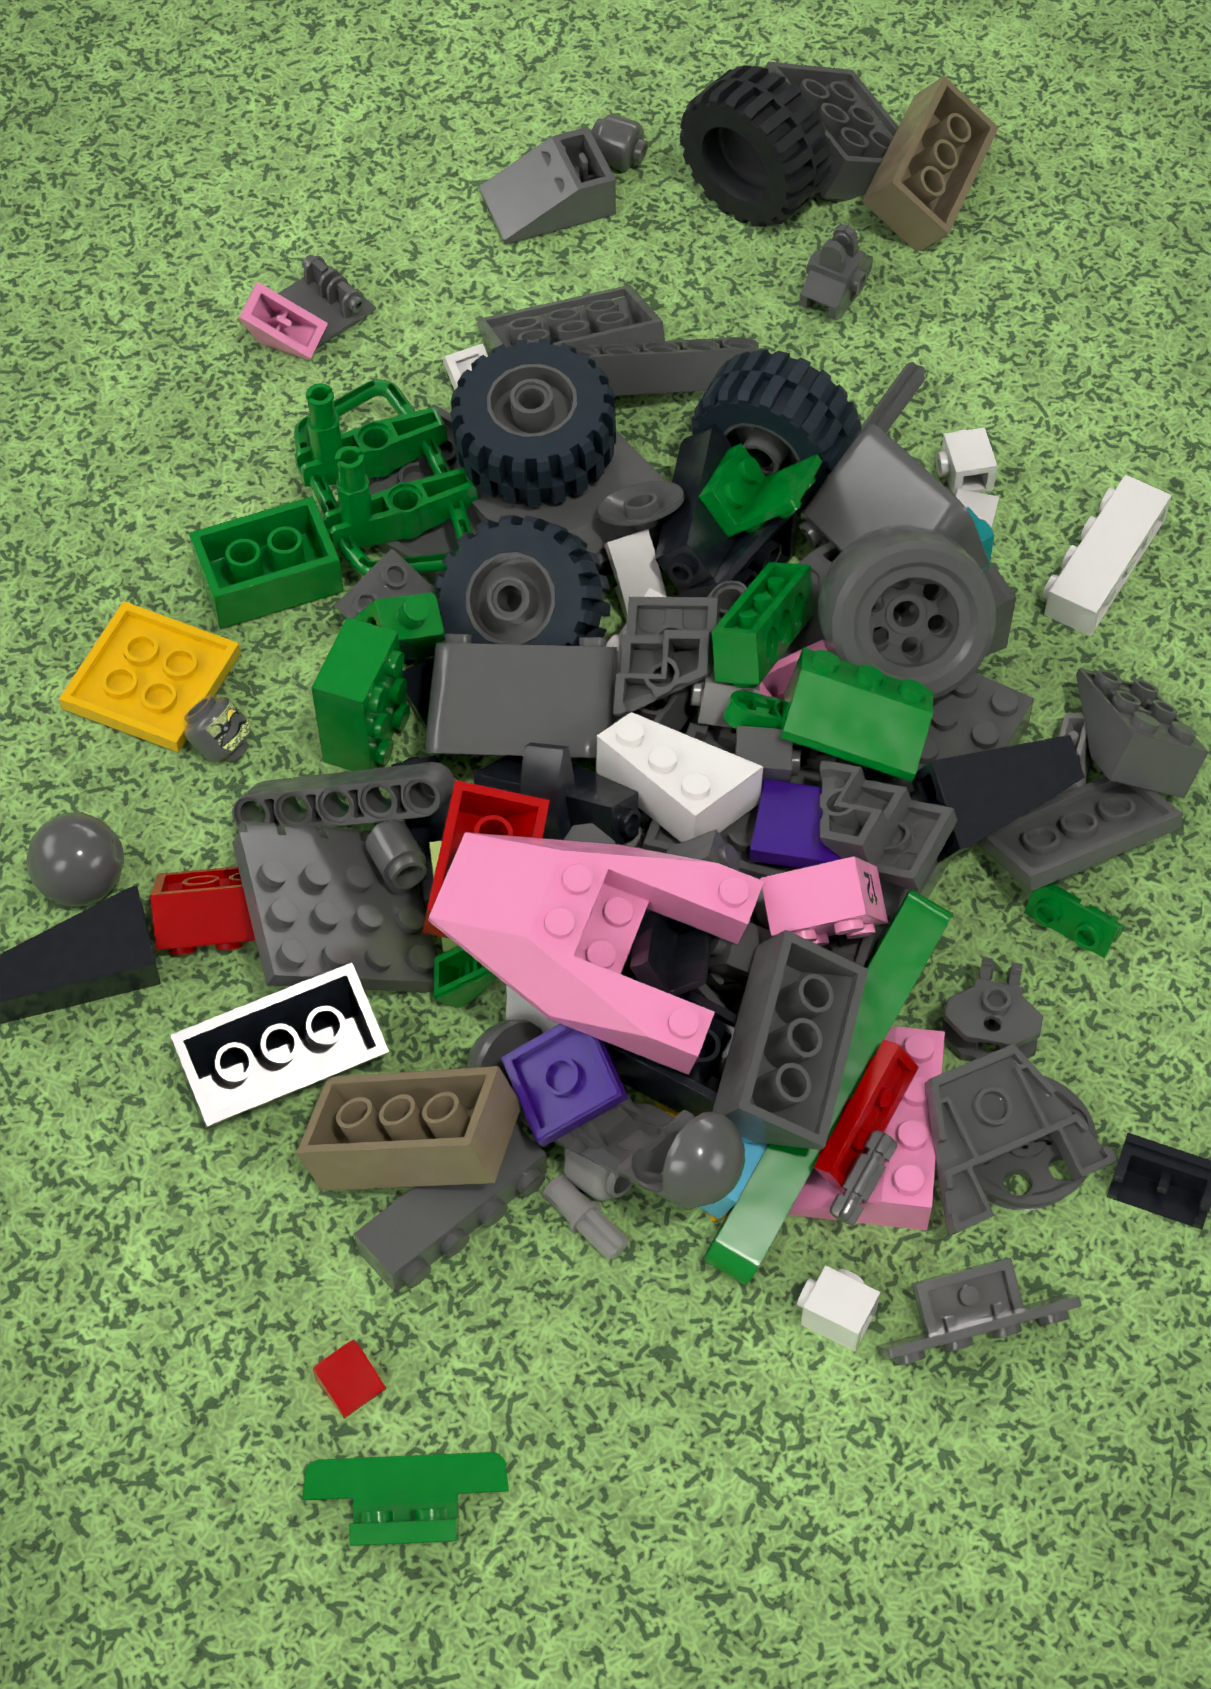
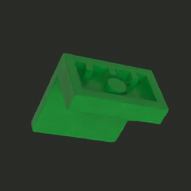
M742 444L728 449L699 498L728 537L744 530L746 533H751L763 526L767 520L777 516L780 519H784L795 513L802 504L800 500L805 491L815 482L814 476L823 461L816 454L765 477L758 462L749 455Z

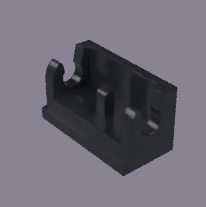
M1127 1133L1107 1198L1202 1230L1211 1208V1160Z

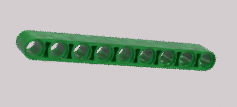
M912 889L909 890L866 966L869 970L827 1140H829L839 1122L846 1102L852 1098L862 1080L869 1060L875 1056L882 1041L888 1034L953 915L952 912ZM768 1144L738 1201L729 1210L711 1242L703 1261L747 1286L819 1158L820 1150Z

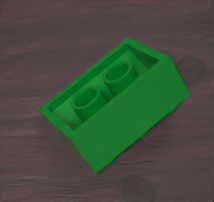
M803 647L784 692L780 738L913 782L933 716V691L915 680L905 679L902 681L883 674L873 666L865 664L858 666L840 660L829 651H814Z

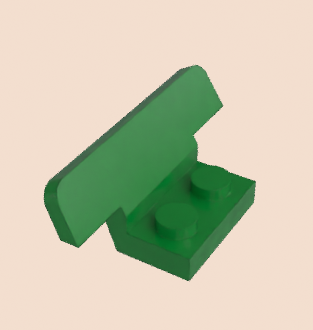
M495 1452L319 1459L311 1462L305 1470L302 1500L353 1498V1523L349 1524V1546L458 1541V1494L509 1491L506 1462L500 1454Z

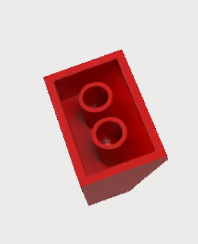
M455 780L422 933L449 938L431 924L428 918L465 832L542 839L550 800Z
M238 866L160 873L157 875L150 894L157 950L169 949L170 954L181 955L195 952L197 946L215 945L218 950H233L244 945L243 942L256 941Z

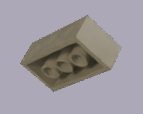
M945 76L941 77L913 97L862 202L910 247L918 251L924 250L949 234L999 127Z
M499 1066L327 1077L296 1154L322 1191L495 1183L521 1109V1104Z

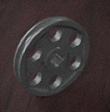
M1044 1076L1057 1090L1054 1093L1056 1097L1073 1115L1078 1113L1090 1126L1087 1130L1097 1140L1094 1122L1083 1102L1066 1086ZM1051 1135L1030 1143L1027 1149L1018 1148L991 1160L986 1165L972 1168L989 1202L1003 1208L1021 1211L1040 1209L1061 1201L1074 1192L1088 1177L1087 1175L1076 1181L1073 1178L1068 1181H1060L1050 1174L1049 1164L1056 1160H1064ZM1010 1175L1023 1176L1028 1180L1031 1190L1024 1195L1011 1194L1006 1190L1003 1180Z

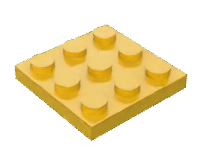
M123 601L60 696L61 708L179 753L187 740L184 732L187 724L184 720L185 715L203 698L209 695L215 696L241 654L239 643Z

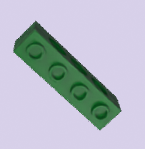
M768 562L712 629L715 682L732 683L737 688H749L760 685L814 614L811 565Z

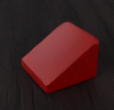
M354 1339L313 1367L316 1382L344 1419L386 1390V1386Z

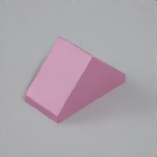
M259 282L255 283L238 318L259 343L307 360L312 358L328 325L327 322Z

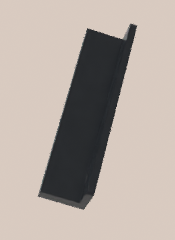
M646 908L634 939L630 969L639 982L674 996L701 987L707 981L712 934Z

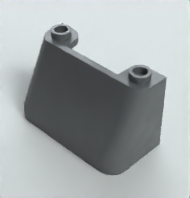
M871 424L857 435L801 512L803 523L799 525V528L804 537L813 546L818 543L823 546L831 542L842 552L847 545L865 533L885 526L911 525L932 529L954 540L976 560L981 570L989 565L975 523L962 502L875 424ZM908 578L896 583L906 584ZM927 584L923 589L924 597H934L938 593L939 586ZM902 601L894 608V611L899 615L907 609L904 606L905 601Z
M445 634V643H436L426 730V753L524 756L525 746L530 742L569 746L570 757L597 758V735L612 726L616 721L613 710L618 647H606V638L579 637V646L472 644V635Z

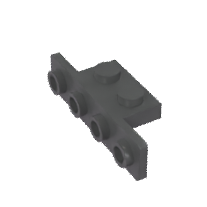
M1005 1257L911 1283L924 1333L877 1345L880 1356L887 1359L895 1358L896 1365L908 1364L926 1358L925 1349L943 1345L944 1351L948 1352L972 1346L974 1344L972 1336L991 1332L992 1338L1017 1334L1022 1331L1020 1323L1038 1319L1040 1325L1064 1321L1070 1318L1068 1310L1081 1307L1082 1305L1080 1297L1072 1294H1063L1024 1305L1012 1259Z

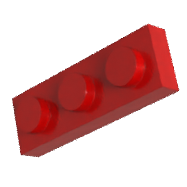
M887 1040L882 1041L875 1056L869 1060L865 1074L852 1098L846 1102L842 1116L829 1140L826 1141L825 1148L820 1150L819 1158L814 1168L834 1189L845 1192L841 1187L859 1154L866 1153L867 1149L863 1147L871 1132L877 1130L884 1133L919 1069L918 1065L899 1044Z

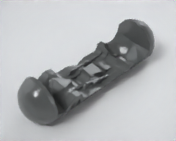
M526 1019L505 1020L489 1027L476 1039L471 1048L467 1068L499 1066L515 1092L501 1057L543 1034L541 1028ZM629 1096V1099L553 1141L685 1210H692L696 1207L714 1204L722 1200L739 1182L745 1165V1148L739 1131L732 1120L716 1111L703 1112L694 1117L692 1113L683 1110L674 1117L651 1104H634ZM521 1106L516 1122L531 1130Z

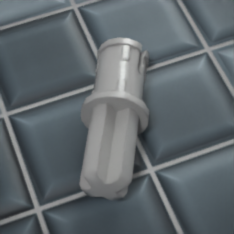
M564 1174L555 1177L546 1186L542 1197L570 1223L569 1230L572 1233L576 1234L579 1231L607 1259H615L625 1250L628 1245L627 1237L600 1212L601 1204L597 1201L591 1202Z

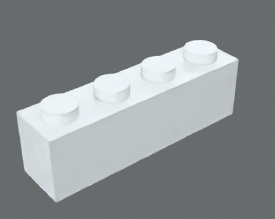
M1127 475L1123 477L1116 489L1110 487L1100 504L1099 511L1101 512L1097 518L1091 516L1086 522L1080 539L1082 542L1078 547L1072 545L1067 551L1061 566L1063 571L1059 576L1053 574L1048 580L1042 594V598L1047 600L1044 615L1092 636L1164 523L1172 495Z

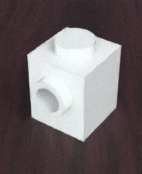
M985 428L945 433L943 435L942 449L940 452H936L935 461L939 477L946 476L951 492L956 496L958 488L974 492L994 490L998 466Z
M825 1265L818 1280L815 1281L809 1278L800 1294L797 1306L803 1308L801 1325L856 1351L877 1311L880 1292L865 1285L864 1281L853 1272L844 1269L836 1271Z

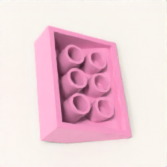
M895 1026L890 1028L884 1039L899 1044L918 1065L919 1069L884 1133L891 1136L897 1142V1148L889 1162L884 1160L882 1165L886 1168L868 1202H861L860 1206L864 1209L856 1223L927 1231L932 1210L936 1157L924 1083L942 1074L945 1035L943 1031ZM813 1168L788 1215L837 1220L831 1215L830 1207L837 1194L843 1195L844 1192L834 1189Z

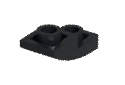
M530 742L525 746L520 794L550 800L542 839L564 840L571 830L565 797L576 790L569 746Z

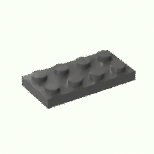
M1105 776L1048 800L978 842L977 845L1025 888L1033 891L1181 829L1183 813L1155 791L1111 781Z

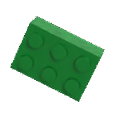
M313 496L189 533L195 565L220 629L344 592L340 560Z
M346 618L311 687L324 763L350 771L375 769L378 768L379 764L387 765L394 746L392 737L396 729L403 730L410 715V705L406 704L405 700L407 679L403 678L402 674L404 652L400 651L398 632L352 618Z

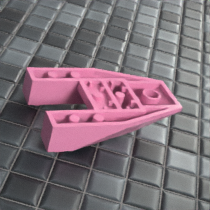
M465 832L428 921L548 1019L689 1075L698 1058L715 1012L621 975L625 961L646 908L738 944L749 923L764 881L719 863L623 845Z

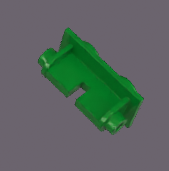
M1056 882L1032 891L1024 914L1035 919L1041 926L1051 928L1071 939L1080 948L1090 950L1104 959L1113 941L1116 942L1124 930L1125 926L1118 922L1119 917L1116 915L1110 916L1091 904L1085 907L1080 904L1082 899L1058 887Z

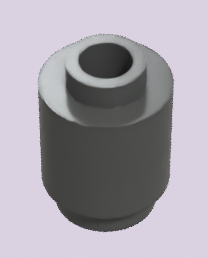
M396 820L385 821L372 829L365 845L384 880L397 889H408L420 883L427 872L425 866L426 857L407 825Z

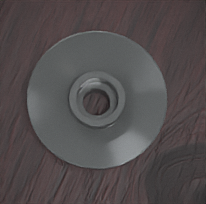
M648 481L626 486L609 494L600 502L598 506L599 517L604 522L612 525L633 526L636 530L650 529L659 523V519L664 518L681 506L684 501V492L679 485L667 481Z

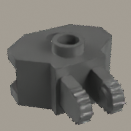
M841 223L834 230L832 239L829 238L822 246L821 251H815L811 255L806 268L808 276L800 293L799 306L804 308L813 307L816 302L829 307L828 318L833 320L841 319L858 294L861 293L873 263L872 256L857 249L858 233H856V230L849 226V224Z
M983 957L979 978L975 979L974 987L947 999L941 1031L945 1032L944 1042L961 1059L973 1061L1012 1044H1015L1027 1059L1035 1056L1037 1041L1041 1034L1043 1015L1022 996L1023 987L1019 985L1023 964L1012 962L1011 967L1008 968L1007 984L991 981L994 971L993 958ZM979 1043L995 1044L996 1048L992 1051H985L980 1047Z

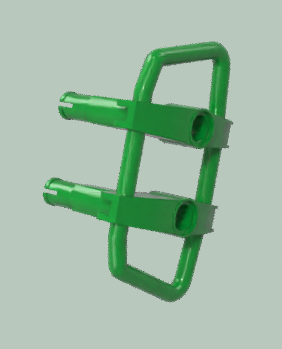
M382 379L368 381L336 400H333L334 392H332V388L327 384H314L307 389L305 395L308 401L309 415L301 419L294 429L296 469L304 486H311L324 514V524L334 548L340 549L343 556L361 575L364 576L379 560L371 561L359 547L378 545L400 539L416 538L424 531L450 518L457 540L465 532L473 534L466 509L471 506L473 501L478 499L477 487L465 475V468L451 471L439 445L448 440L446 426L437 408L431 407L415 411L397 385ZM374 397H385L398 414L396 417L368 422L359 428L341 434L339 417ZM425 455L434 473L433 476L411 482L398 483L389 489L373 495L370 494L369 478L385 477L395 469ZM329 485H337L339 506ZM447 553L403 557L418 573L445 571L448 567L441 563Z

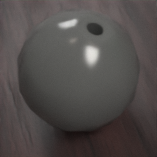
M83 812L63 813L48 820L38 829L31 838L26 864L32 883L46 899L67 907H83L103 899L119 882L124 864V852L118 835L104 820Z

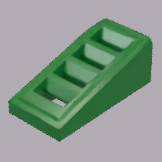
M456 946L434 958V1001L455 1008L463 1007L475 999L498 977L460 946Z

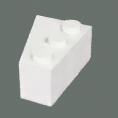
M632 712L597 735L596 773L637 791L638 807L681 843L715 829L720 833L760 803L763 766Z

